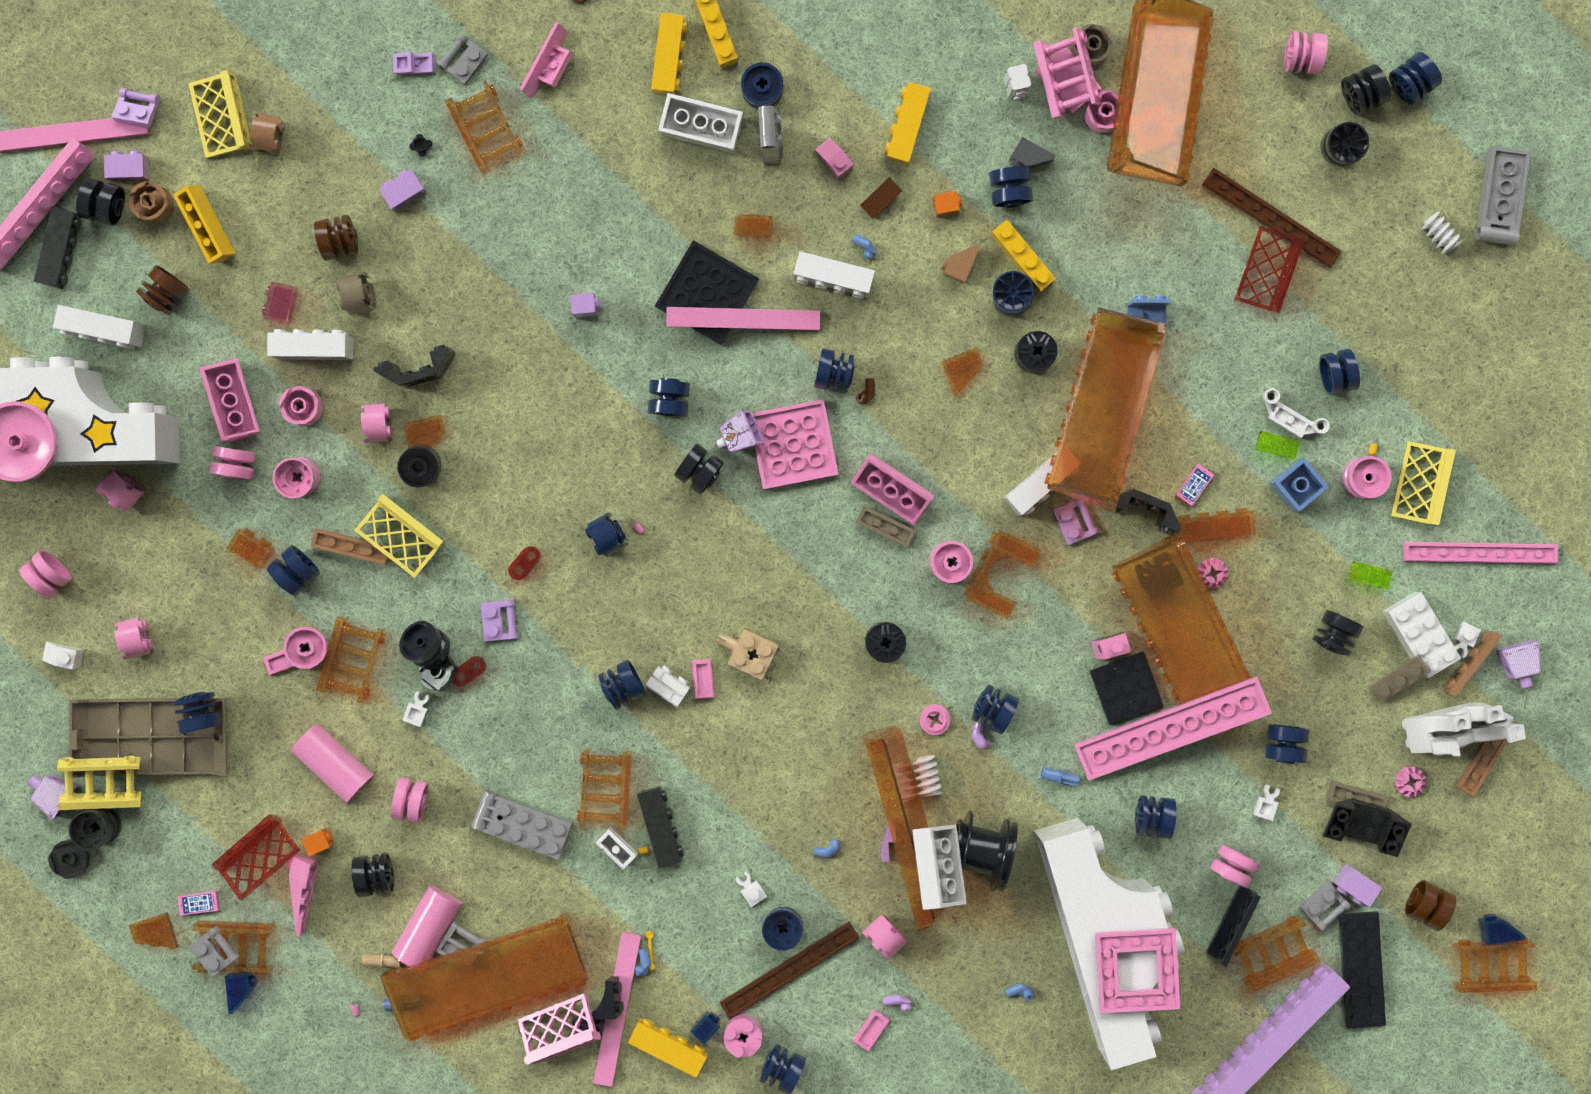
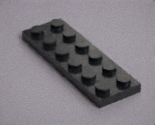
M1371 911L1338 914L1342 979L1350 986L1344 993L1346 1027L1351 1029L1386 1026L1379 913Z

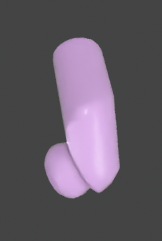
M977 721L974 723L971 735L972 740L978 748L987 749L990 746V741L982 734L984 725Z
M901 995L883 997L884 1006L901 1005L902 1011L911 1010V1001Z

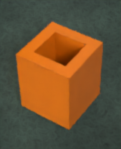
M957 191L933 196L936 217L959 213L962 207L961 196L957 195Z
M324 828L301 839L308 857L334 845V836L330 830L328 831L327 828Z

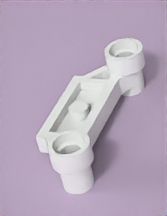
M1271 388L1264 392L1262 399L1269 414L1267 419L1295 436L1302 438L1305 434H1323L1329 430L1330 424L1328 420L1320 418L1310 421L1280 403V393L1278 390ZM1268 394L1272 396L1271 400L1268 399ZM1318 423L1321 425L1320 430L1317 428Z

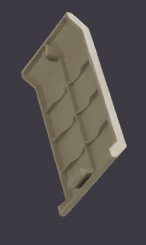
M213 697L206 699L207 703L216 701L217 704L210 707L209 712H219L220 725L183 734L179 732L177 721L185 718V714H175V711L182 709L183 705L173 706V701L179 698L69 700V757L89 759L114 758V756H117V758H120V754L126 752L120 738H124L131 751L129 755L140 757V769H134V776H226V698ZM126 769L114 770V776H126ZM105 770L93 771V776H106ZM73 771V778L85 777V771Z

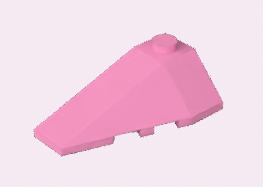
M296 854L290 858L288 869L290 870L289 881L296 936L300 937L305 933L320 858Z

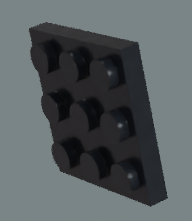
M1144 651L1089 670L1109 725L1163 706Z

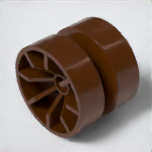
M1421 880L1415 885L1406 902L1405 915L1417 922L1423 921L1425 926L1435 931H1440L1448 924L1454 913L1457 901L1456 896L1444 889L1438 890L1436 885L1426 880Z

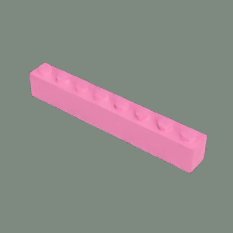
M74 137L0 225V271L94 158L95 155L90 149Z

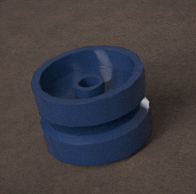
M759 62L745 70L741 79V91L747 104L758 110L761 106H775L779 103L783 96V79L775 66Z
M1351 349L1337 351L1336 355L1332 352L1320 355L1319 370L1327 394L1331 396L1342 393L1343 389L1346 392L1359 389L1360 371L1356 357Z

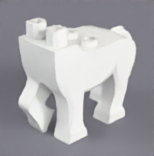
M1481 702L1466 703L1405 718L1402 721V727L1407 734L1406 747L1410 749L1411 753L1461 756L1459 748L1472 743L1507 739L1509 743L1526 739L1524 724H1513V716L1503 712L1502 705L1491 706Z

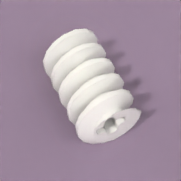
M1437 211L1423 222L1424 226L1421 230L1429 229L1426 236L1434 235L1431 242L1439 241L1436 247H1444L1441 253L1445 254L1454 249L1463 240L1457 241L1460 237L1459 234L1452 235L1455 231L1454 228L1447 230L1450 223L1442 224L1445 217L1437 218L1440 211Z
M935 755L918 757L912 763L919 766V768L914 770L915 773H920L915 779L922 782L917 785V788H923L918 795L933 796L943 793L937 791L941 788V784L936 783L940 780V777L934 776L938 773V769L933 768L937 765V762L931 761L936 757Z

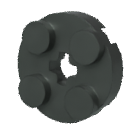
M449 655L442 664L434 669L425 670L419 667V672H421L420 681L424 687L434 691H444L452 683L458 667ZM436 668H440V673L438 675H436Z
M71 839L61 841L53 847L52 852L49 854V866L55 874L62 876V878L71 879L77 877L89 866V852L78 848ZM67 854L73 857L72 864L69 861H65Z

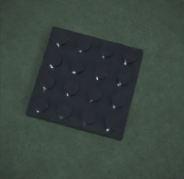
M693 240L655 307L666 313V307L743 309L760 279ZM690 327L719 345H722L731 328Z

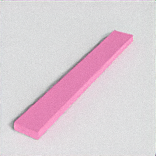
M113 118L0 131V152L65 145L73 137L82 143L150 135L148 127L117 122Z
M666 307V327L820 330V311Z
M1403 542V561L1558 564V544Z
M622 931L614 976H619V982L622 984L620 997L621 1001H623L624 1009L617 1019H605L593 1082L595 1084L611 1087L613 1085L641 939L639 934Z

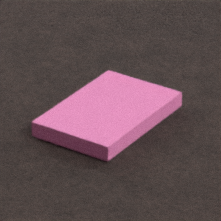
M1067 47L1056 51L1051 56V61L1056 64L1074 56ZM1079 63L1057 71L1055 74L1056 81L1060 83L1083 75L1082 64ZM1038 67L1035 69V72L1042 79L1040 68ZM1084 82L1061 90V100L1067 101L1089 93L1087 83ZM1096 82L1097 88L1101 90V86ZM1085 103L1070 107L1068 111L1073 114Z

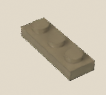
M863 506L855 522L907 548L916 531L866 506Z
M1418 654L1373 683L1371 689L1384 702L1429 673L1431 668Z
M1331 780L1326 799L1340 802L1353 798L1386 807L1389 797Z

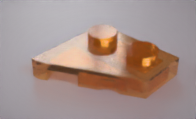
M977 347L941 361L954 396L960 393L984 365Z
M441 415L403 423L408 447L416 444L431 446L446 434Z
M168 912L129 924L134 943L170 947V949L179 947Z

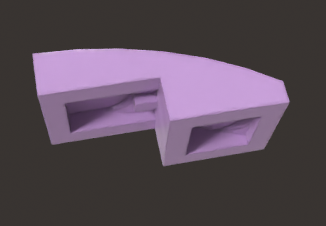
M432 52L393 54L394 74L436 73L435 54Z
M890 820L883 836L881 847L882 862H890L888 842H896L894 820Z

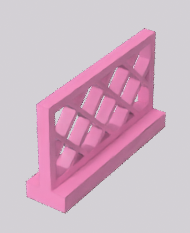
M586 994L518 1019L527 1054L524 1057L526 1065H536L601 1040L600 1032H596ZM580 1000L583 1003L581 1013L574 1010L576 1003ZM562 1007L568 1010L564 1020L557 1016ZM572 1012L579 1016L575 1026L568 1022ZM544 1014L552 1016L548 1026L541 1023ZM555 1019L562 1022L558 1032L551 1029ZM582 1019L588 1021V1030L583 1031L579 1029ZM529 1020L535 1023L531 1032L527 1031L525 1022ZM539 1025L546 1029L542 1039L535 1035ZM566 1025L573 1028L570 1037L562 1035ZM549 1032L557 1035L552 1044L546 1042ZM533 1038L540 1041L537 1049L532 1051L530 1045Z

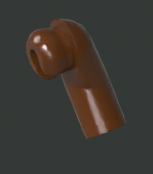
M874 378L865 379V390L856 396V401L861 405L867 404L875 397Z

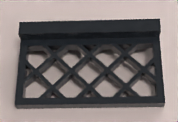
M1241 885L1238 886L1206 950L1207 954L1213 956L1225 967H1227L1261 898L1257 892Z

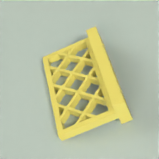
M225 70L220 72L219 75L188 83L205 157L209 159L234 151L249 149V144H252L249 139L250 133L236 74ZM221 80L222 88L218 93L212 87L216 81ZM202 85L206 87L203 96L199 97L195 87ZM210 91L217 94L213 104L206 101ZM221 97L226 100L227 104L224 111L217 108ZM204 103L211 106L206 116L201 114L200 110ZM214 110L222 113L217 123L210 119ZM225 117L230 118L231 121L228 130L221 126ZM208 121L215 125L210 135L205 131ZM219 128L226 132L221 142L214 138ZM230 135L235 138L236 146L228 147L225 145ZM214 140L219 143V146L215 152L210 153L209 145Z
M1407 442L1391 512L1392 517L1439 526L1456 450ZM1411 446L1419 448L1423 455L1413 460L1409 454ZM1432 451L1441 452L1440 461L1435 464L1427 456ZM1425 457L1430 467L1421 472L1415 462ZM1413 464L1419 474L1409 479L1405 473L1406 467ZM1432 468L1436 473V479L1429 483L1423 473ZM1420 475L1426 485L1417 490L1411 480ZM1409 483L1414 493L1405 498L1401 488ZM1428 487L1432 492V497L1424 501L1419 492ZM1416 494L1422 504L1413 509L1407 499ZM1403 501L1410 509L1404 515L1396 513L1397 506ZM1424 505L1428 511L1427 519L1419 518L1415 510Z
M382 494L378 499L379 501L354 531L416 578L445 542ZM379 507L386 511V519L375 520V512ZM398 520L401 523L402 531L391 532L389 521ZM387 522L388 532L377 534L376 523ZM373 523L374 534L365 535L360 531L365 524ZM413 532L416 534L417 543L406 544L405 533ZM402 534L403 544L392 545L391 535ZM388 535L389 546L381 547L378 545L377 536ZM428 544L433 548L429 555L421 556L420 545ZM417 545L418 556L407 557L406 547ZM403 547L404 558L396 559L393 556L392 548ZM419 559V567L415 572L408 568L407 560Z

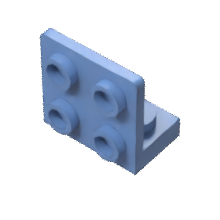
M1144 295L1135 296V298H1132L1127 303V326L1165 327L1166 306L1172 303V299H1166V296H1155L1152 299H1147V296Z

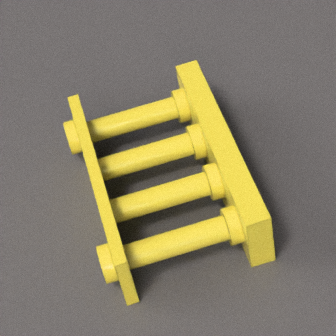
M129 755L121 758L74 759L67 757L59 759L57 772H64L65 794H60L59 810L141 807V791H135L134 769H140V757ZM126 769L127 791L115 792L114 770ZM105 770L106 772L105 793L94 792L93 771ZM73 771H85L86 793H73Z

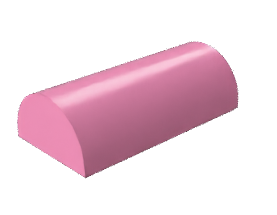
M238 358L200 367L199 370L221 442H234L259 434L260 430Z
M872 453L868 455L851 481L852 485L913 525L916 524L935 496Z
M318 723L309 729L290 751L346 804L374 776Z
M430 884L395 945L392 954L409 967L422 971L426 970L464 902Z

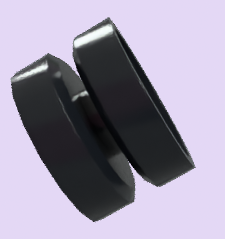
M417 621L405 629L400 638L399 647L404 658L413 662L418 667L427 670L434 669L445 661L449 654L450 641L443 631L437 629L431 623Z

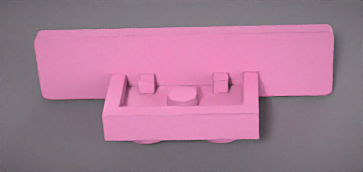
M557 22L551 29L520 88L530 98H533L541 82L555 88L573 56V53L560 47L568 31Z

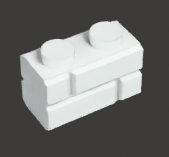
M1025 64L1009 67L1003 78L1005 87H1007L1008 98H1014V101L1024 99L1031 86Z
M665 665L663 667L658 666L645 686L678 707L690 689V686H688L689 681L681 676L675 677L672 675L673 671Z
M611 826L596 841V844L601 849L603 848V851L622 869H625L638 854Z

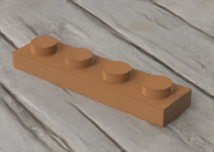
M315 528L311 547L387 565L389 557L367 540Z
M1494 631L1486 632L1480 639V645L1470 651L1469 659L1466 663L1463 662L1457 668L1458 673L1455 677L1450 678L1446 682V688L1443 692L1451 697H1456L1503 636Z
M1507 739L1482 742L1455 787L1474 797L1507 744Z

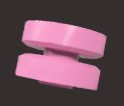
M213 446L212 456L224 459L223 463H210L209 473L233 479H252L254 470L250 467L242 466V462L255 463L257 453Z
M1375 456L1355 458L1346 465L1342 474V482L1346 491L1359 499L1379 497L1387 491L1392 480L1391 470L1387 463Z
M945 541L938 544L932 550L929 558L930 568L939 580L947 583H957L964 580L970 574L973 567V556L964 544L957 541ZM949 558L954 560V564L951 566L947 562Z
M39 550L32 556L33 562H26L19 570L28 585L46 598H53L59 592V586H65L72 579L67 568L56 557L45 550Z
M299 627L287 635L283 645V652L286 660L293 666L300 669H312L324 661L327 655V642L318 630L311 627ZM304 645H309L310 649L308 652L302 650Z
M401 777L393 796L391 818L402 821L407 815L409 822L419 824L427 804L429 783L418 780L413 786L411 779Z
M1222 844L1218 854L1226 859L1227 862L1214 859L1210 868L1228 881L1249 888L1252 878L1244 873L1243 870L1257 873L1261 864Z

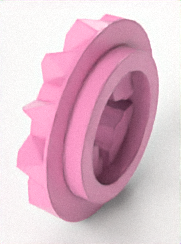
M1209 558L1200 564L1197 576L1203 586L1210 589L1219 588L1225 584L1228 578V568L1223 561L1217 558ZM1211 566L1215 571H1221L1216 574L1215 579L1212 576H1206L1211 572Z
M937 704L929 705L921 712L920 725L928 734L939 735L948 729L950 715L943 706ZM936 714H938V719L940 720V722H942V724L934 723V725L931 726L932 720L928 717V715L935 716Z
M1405 767L1396 775V788L1404 796L1417 797V795L1423 793L1425 786H1427L1426 776L1422 770L1416 767ZM1410 776L1412 779H1417V781L1413 783V788L1411 785H1406V783L1410 781Z

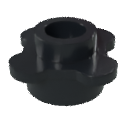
M417 134L409 147L412 151L418 152L419 156L424 157L426 156V151L433 144L431 140H426L422 134Z

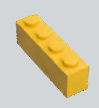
M695 0L720 70L738 64V57L717 1Z
M662 12L660 14L651 86L652 93L664 95L670 93L675 95L676 90H680V79L677 78L678 71L682 72L683 60H680L681 52L684 53L685 41H682L683 33H687L688 26L684 15Z
M908 82L907 87L903 86L900 98H903L902 106H897L895 116L898 117L896 124L892 123L889 135L893 137L891 143L887 142L884 151L887 154V160L908 166L931 88Z
M201 185L185 186L173 194L208 264L222 263L236 254Z
M1005 220L991 232V237L1018 270L1029 277L1033 288L1038 294L1055 281L1056 278L1008 220Z
M639 1018L628 1040L629 1044L696 1078L707 1058V1052H705L706 1049L704 1047L688 1043V1039L678 1035L676 1037L672 1035L671 1031L665 1027L658 1028L654 1026V1022L647 1018Z

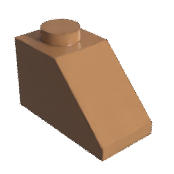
M975 245L951 255L949 260L945 259L941 268L945 270L943 276L964 284L980 246Z

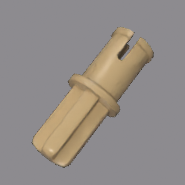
M384 953L381 955L363 954L362 965L379 966L380 969L383 967L400 969L401 961L395 956L384 955Z

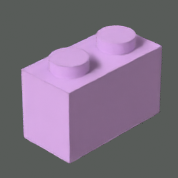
M113 151L111 155H104L105 178L109 181L149 180L148 157L142 154L141 151H130V154Z
M412 169L400 172L398 178L393 181L388 180L384 182L382 188L379 189L390 209L394 212L427 192Z
M594 293L570 295L572 315L576 319L599 316V311H602L601 300Z
M1345 864L1333 882L1338 886L1337 890L1346 896L1349 893L1354 896L1352 900L1360 906L1365 904L1370 907L1383 889L1348 864Z

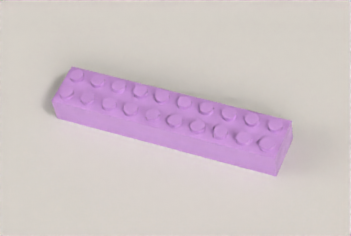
M1325 963L1317 965L1312 971L1313 974L1309 978L1303 979L1299 984V988L1295 992L1289 993L1285 998L1286 1001L1281 1006H1276L1272 1011V1015L1268 1019L1262 1020L1258 1026L1259 1028L1254 1033L1248 1034L1245 1042L1241 1046L1234 1048L1231 1053L1232 1056L1228 1060H1223L1218 1065L1219 1069L1214 1074L1210 1073L1205 1078V1083L1201 1087H1196L1191 1094H1245L1350 986Z

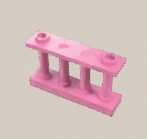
M1077 27L1073 28L1074 37L1052 45L1041 40L1033 43L1051 115L1054 119L1064 118L1066 109L1091 101L1092 105H1101L1100 99H1102L1100 89L1097 88L1086 46V42H1088L1085 31ZM1077 44L1078 56L1056 64L1052 63L1050 55L1053 52ZM1079 63L1082 64L1083 75L1060 83L1056 81L1055 74L1057 71ZM1084 82L1087 83L1089 93L1067 101L1061 100V90Z

